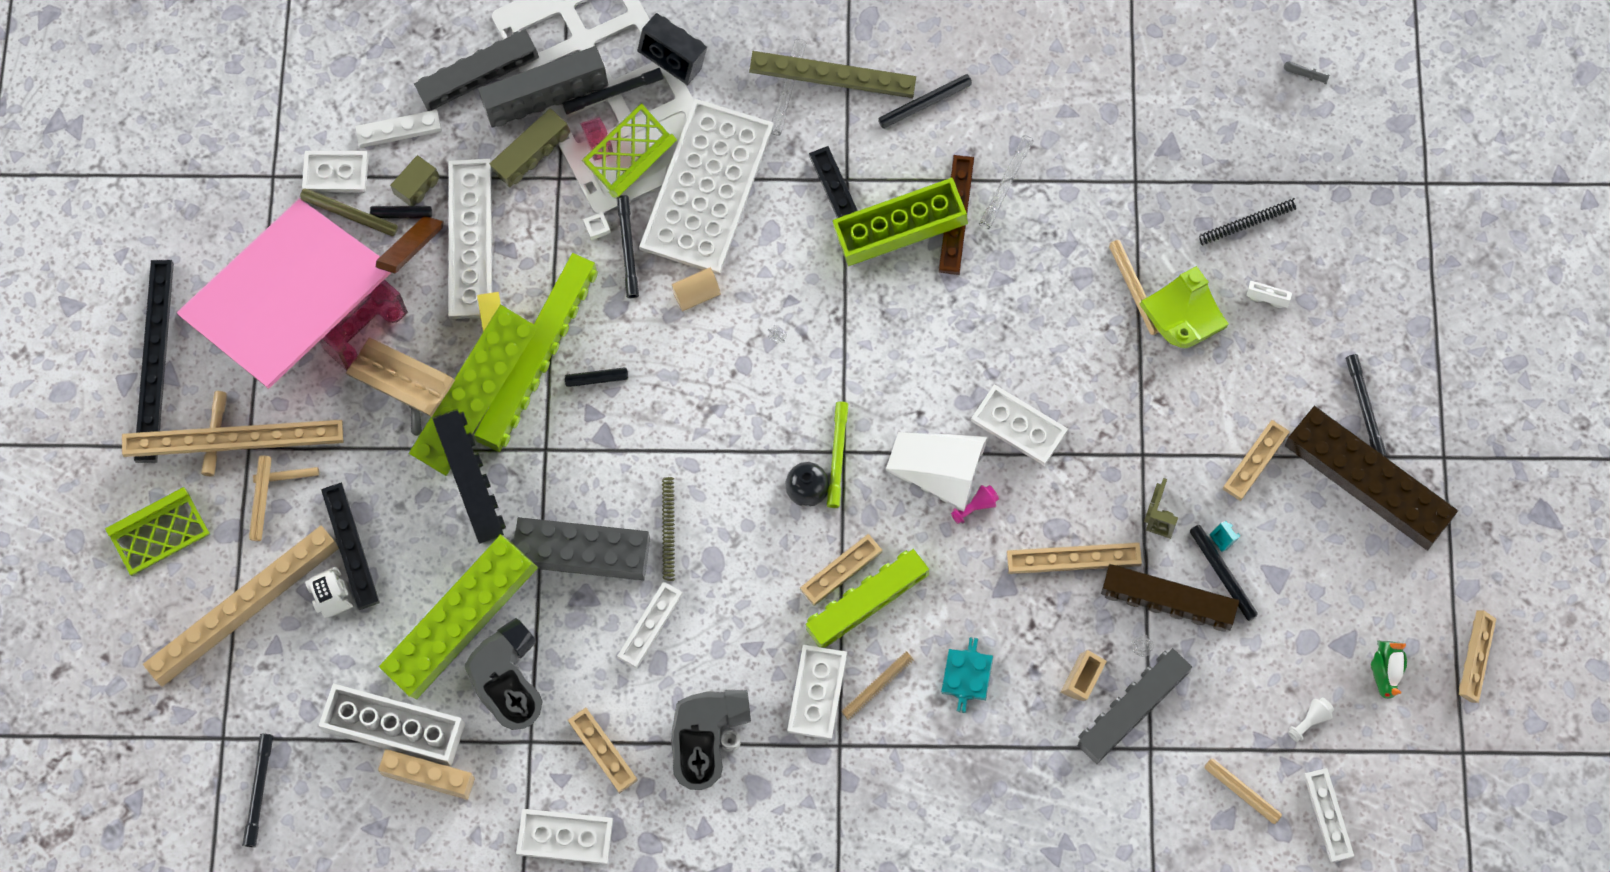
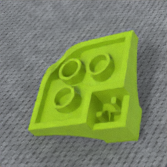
M1197 266L1180 274L1171 283L1141 300L1139 304L1160 334L1170 344L1180 348L1194 346L1226 329L1229 325L1211 294L1208 280Z

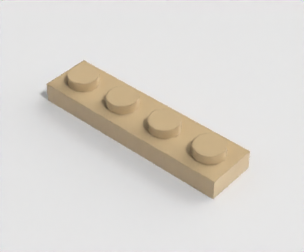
M1271 420L1223 486V490L1241 501L1287 438L1290 431Z
M867 534L800 587L801 592L815 606L882 553V549Z
M1476 610L1472 634L1468 644V653L1464 663L1462 681L1459 686V695L1471 703H1479L1496 623V618L1484 610Z
M586 707L568 719L569 724L619 794L638 781Z

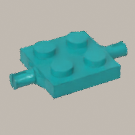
M969 637L967 650L949 649L941 693L953 695L959 699L956 711L960 713L961 711L966 713L968 700L978 699L986 701L993 655L981 654L976 651L978 638H974L973 643V637Z

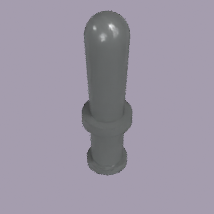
M1290 61L1284 64V69L1287 72L1308 77L1310 81L1314 79L1324 84L1328 82L1329 74L1326 75L1317 72L1314 68L1311 70Z
M409 406L411 408V433L418 436L422 432L420 411Z

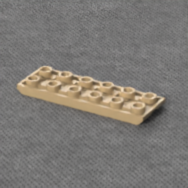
M370 337L345 373L431 417L455 381L449 375Z

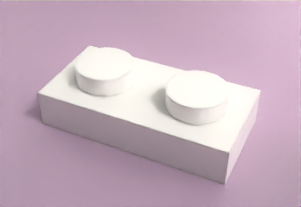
M1250 281L1246 296L1256 302L1265 301L1277 308H1288L1292 293Z

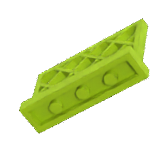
M641 103L591 150L582 161L609 190L608 193L613 198H616L633 184L677 139L673 134H669ZM639 111L646 116V124H635V115ZM623 126L631 127V139L621 138V128ZM635 127L646 128V139H635ZM650 128H657L662 136L657 140H649ZM609 140L617 141V153L606 152V143ZM621 141L631 142V153H620ZM635 142H645V152L643 154H635ZM593 155H602V167H595L589 159ZM606 155L617 156L616 168L606 167ZM620 156H631V166L629 168H620ZM606 170L616 171V180L612 184L606 179Z
M185 487L105 528L131 576L210 535ZM186 503L191 507L189 518L177 515L180 506ZM163 515L173 517L169 528L158 526L160 517ZM176 518L188 521L184 533L172 530ZM191 522L200 524L203 530L202 533L196 536L187 534ZM145 525L153 527L149 539L138 536L140 528ZM157 528L168 531L164 543L153 540ZM171 533L183 536L179 545H168ZM124 536L133 537L130 549L122 548L118 539ZM137 539L148 542L144 554L133 551ZM152 543L163 546L161 554L156 557L148 555ZM132 553L143 556L141 565L132 569L129 563Z

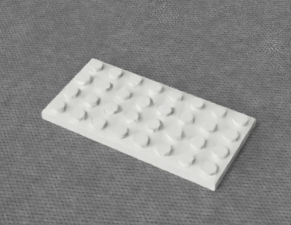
M694 99L641 240L639 250L702 270L711 267L713 273L720 275L774 123Z

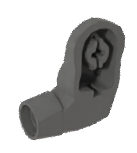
M747 690L707 691L690 695L677 702L671 731L673 775L679 784L690 790H703L711 787L721 778L723 764L719 750L720 729L725 725H729L730 728L751 722Z

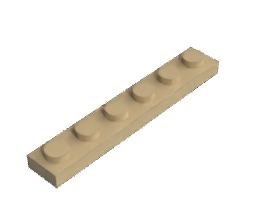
M1140 543L1007 550L1008 574L1108 568L1109 564L1120 567H1137L1142 564Z

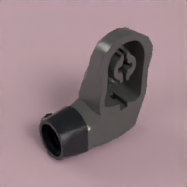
M514 618L499 628L495 634L485 639L471 653L465 663V670L481 702L502 726L511 730L525 729L531 726L539 717L543 703L540 693L524 678L520 669L515 665L518 657L521 659L536 643L530 631L517 618Z

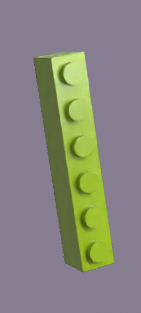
M914 549L909 552L907 550L898 555L895 562L883 565L879 569L878 574L873 577L872 575L866 577L858 588H851L843 594V598L838 602L834 600L825 607V611L810 616L805 624L806 631L818 647L826 648L929 576V568Z

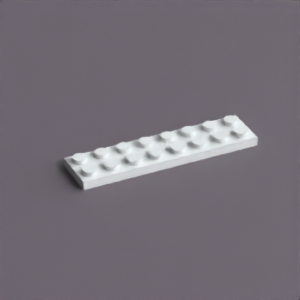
M491 159L449 161V319L480 318L477 295L492 293V175L489 164Z

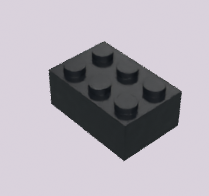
M655 13L642 28L637 52L688 85L702 69L707 46L701 40L689 35L683 28H679L671 23L668 18Z

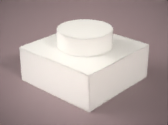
M603 212L583 219L591 240L611 233Z

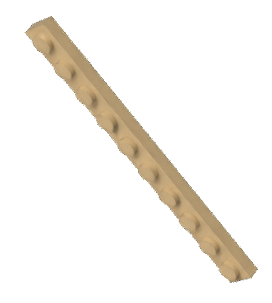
M329 420L122 434L123 457L344 443L343 421Z

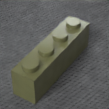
M551 108L548 109L489 163L493 172L509 188L513 184L519 183L525 173L533 170L544 156L551 154L559 142L567 139L571 132L568 124Z

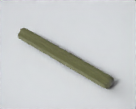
M306 188L300 194L302 201L387 235L395 236L398 231L396 224Z

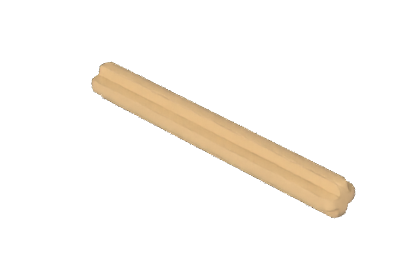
M1119 240L1112 241L1109 248L1150 334H1158L1159 331L1139 305L1141 300L1147 297Z

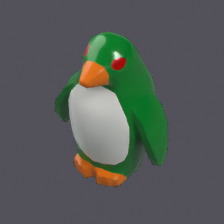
M1377 640L1378 651H1376L1374 659L1371 661L1373 676L1380 695L1385 699L1394 698L1396 695L1401 694L1398 684L1407 668V656L1403 651L1406 643Z

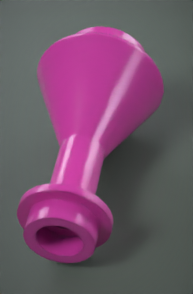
M981 485L972 501L966 505L965 511H958L954 508L951 516L957 524L965 523L963 518L973 511L995 508L999 497L991 485L987 487Z

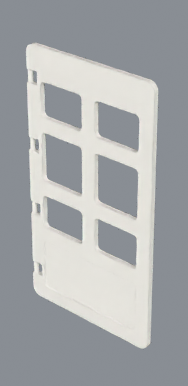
M516 0L496 9L492 14L493 22L503 40L508 38L505 31L509 29L513 33L522 31L555 15L563 17L572 34L570 39L539 52L538 59L518 68L520 73L591 48L596 43L633 26L637 27L641 34L642 28L650 19L639 0H622L628 10L626 13L589 30L584 27L575 10L577 5L588 0ZM653 62L616 79L611 77L605 66L608 86H605L603 89L660 68L675 96L674 100L649 112L669 134L675 136L677 141L621 194L629 196V203L662 187L694 101L685 83ZM592 91V92L586 93L584 96H586V95H588V94H591V93H594V92H597V91ZM621 94L603 100L609 103L619 124L631 113ZM603 101L586 106L567 115L562 104L550 106L541 113L543 115L551 108L565 121L567 118ZM642 114L635 117V124H646V116ZM623 126L621 128V138L631 139V127ZM635 127V139H646L645 127ZM614 128L581 143H577L570 132L569 139L558 143L595 214L601 212L606 214L617 209V200L608 193L609 190L583 163L582 159ZM650 128L649 140H657L662 136L657 128ZM609 140L606 143V152L617 153V141ZM621 141L620 153H631V142ZM635 142V154H643L645 152V142ZM593 155L589 159L595 167H602V155ZM606 155V167L616 168L617 156ZM620 156V168H629L631 166V156ZM606 170V179L610 184L616 180L615 170ZM591 183H593L596 189V192L590 194L588 188L586 187Z

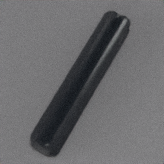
M371 206L370 214L378 218H422L423 216L432 218V207Z
M626 367L566 374L564 378L566 387L627 380L628 370Z

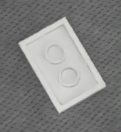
M305 151L302 190L306 188L313 192L366 193L368 152Z

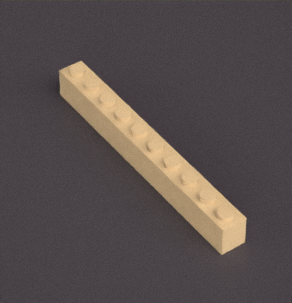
M320 525L144 662V667L155 681L163 687L336 552L339 547L323 526Z

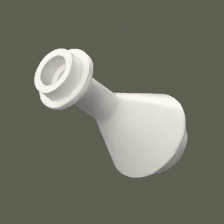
M1323 697L1319 700L1313 699L1305 720L1296 728L1293 726L1289 727V736L1295 742L1302 741L1304 739L1302 734L1312 725L1332 720L1334 708L1331 703Z

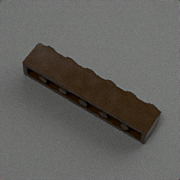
M1113 564L1108 566L1101 594L1105 595V598L1108 600L1118 601L1119 599L1126 601L1128 605L1133 607H1148V610L1151 612L1161 613L1162 611L1169 613L1175 619L1187 618L1194 624H1208L1213 626L1215 630L1222 632L1231 630L1239 600Z

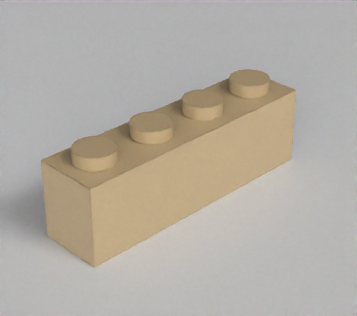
M385 749L378 771L384 777L466 800L469 798L475 780L470 772Z

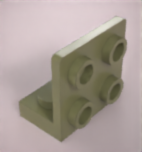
M1163 478L1161 484H1156L1144 522L1148 523L1146 531L1171 539L1178 517L1174 516L1172 512L1157 510L1167 479Z

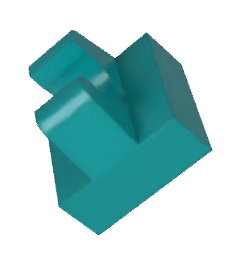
M1227 521L1221 522L1209 534L1221 552L1226 551L1240 537L1239 533L1236 534L1233 531V525Z

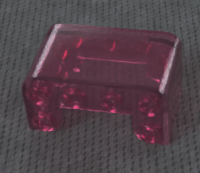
M384 279L319 341L324 351L347 371L358 357L356 350L348 343L377 314L387 322L395 323L408 313L401 294Z

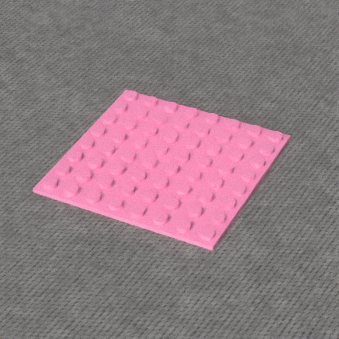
M299 198L177 312V315L269 389L387 278L391 272L376 268V260L380 257Z

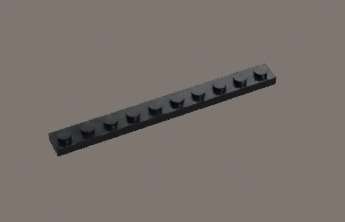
M151 260L136 433L160 431L174 268L172 260ZM158 455L135 456L134 461L135 463H157Z

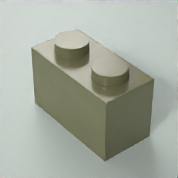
M417 155L390 186L394 195L409 206H415L416 203H420L423 200L425 193L438 183L440 177L434 166Z

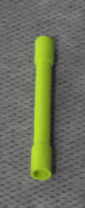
M843 401L836 402L834 440L830 485L827 495V507L829 508L840 507L844 438L849 405Z

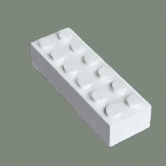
M337 684L332 685L319 723L320 729L325 733L449 767L452 766L465 726L462 718Z

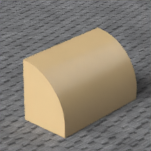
M711 267L672 284L673 294L682 312L721 295Z
M1089 650L1080 653L1061 693L1077 700L1086 701L1107 661Z

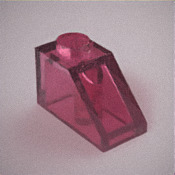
M600 117L580 123L590 151L608 135ZM610 140L606 143V152H613ZM602 155L592 156L594 161L602 159Z

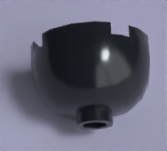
M801 462L793 466L788 472L785 481L786 493L794 503L800 506H815L822 502L828 493V476L823 468L816 463Z

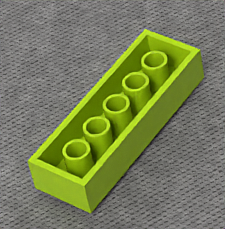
M949 178L834 219L832 222L849 267L967 225L968 219L954 180Z

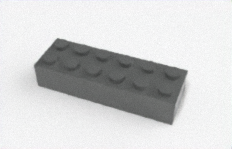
M593 46L480 87L478 91L490 125L493 128L495 126H503L515 119H523L528 114L534 112H542L550 106L561 105L572 98L583 97L586 93L602 90L605 86H608V80L597 46Z
M518 517L513 544L540 570L645 581L650 535L649 531Z

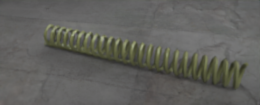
M673 477L662 479V524H664L662 526V544L664 545L662 547L664 549L662 551V561L664 562L662 564L664 566L662 568L664 570L662 578L667 581L675 580V578H665V576L674 577L675 574L671 572H675V570L664 569L675 567L674 565H664L675 563V561H664L665 559H675L673 557L675 555L674 552H664L675 550L674 548H664L675 546L674 544H664L675 542L674 540H664L665 538H675L673 536L675 534L674 531H664L675 529L674 527H664L675 525L674 523H664L665 521H675L674 519H664L665 517H675L673 515L675 511L672 510L675 507L664 506L675 504L674 502H664L675 500L674 498H664L665 496H675L671 494L674 492L672 490L674 488L672 485L674 484L672 481L674 480Z

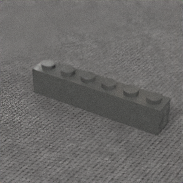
M524 29L514 32L504 40L494 42L493 45L485 49L477 50L467 58L457 60L455 64L440 68L430 76L420 78L414 85L427 111H432L538 59L539 55L528 32Z
M1172 648L1168 653L1166 651L1161 653L1156 659L1158 663L1153 668L1151 666L1147 667L1141 674L1143 678L1138 683L1133 681L1125 690L1127 694L1122 699L1117 697L1110 704L1112 709L1106 714L1102 712L1094 720L1096 724L1091 729L1087 727L1078 736L1080 740L1077 746L1096 764L1190 673L1192 666L1176 650Z

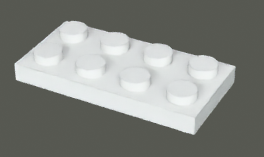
M995 384L971 418V422L1044 466L1068 432V428Z
M803 645L787 733L832 740L847 652Z
M522 809L516 855L608 865L613 818Z

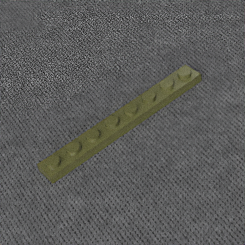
M752 51L749 73L908 98L914 97L917 77L759 51Z

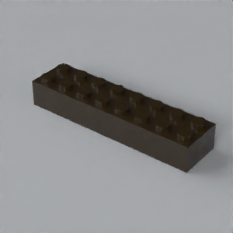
M1315 405L1290 434L1285 443V447L1427 551L1459 511Z

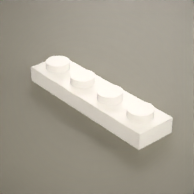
M437 110L355 126L360 148L442 132Z
M663 581L617 655L618 659L636 669L638 668L682 597L683 593Z
M1328 769L1305 773V781L1330 862L1334 863L1353 858L1354 853Z

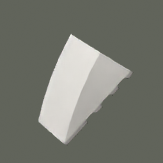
M898 432L886 471L910 484L914 483L920 486L921 490L939 496L940 500L946 503L950 502L956 505L957 509L964 512L980 456L982 457L988 436Z

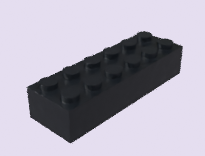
M457 408L433 417L434 425L478 544L497 538L500 534L504 535L503 529H506V525L502 515L497 516L495 509L499 507L494 494L489 495L487 488H490L491 485L487 474L482 475L480 467H483L480 455L479 453L474 454L472 449L475 446V441L472 433H467L464 426L468 425L464 412L459 413Z

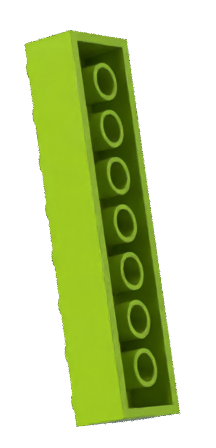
M500 304L454 378L455 381L433 416L426 423L408 454L447 476L451 468L432 418L458 408L459 413L464 412L468 423V425L464 426L466 432L473 434L538 327Z
M500 534L378 667L409 697L417 700L538 567L513 543Z

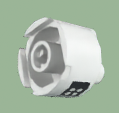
M337 567L317 574L305 582L308 591L313 593L315 598L312 603L316 612H321L324 618H330L353 607L351 604L353 603L351 591L346 580L342 581L338 577L342 574Z

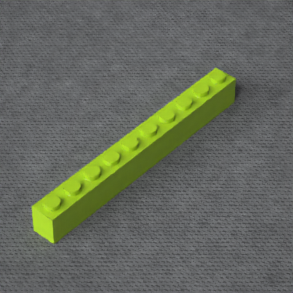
M571 254L534 323L538 327L495 396L474 434L478 443L498 452L508 445L510 433L513 428L515 429L518 426L522 410L527 409L532 391L535 392L538 389L540 376L548 370L549 360L552 355L557 353L561 337L566 336L571 318L574 319L576 317L579 303L581 300L584 301L586 299L590 283H594L597 278L598 271L595 262L577 254Z

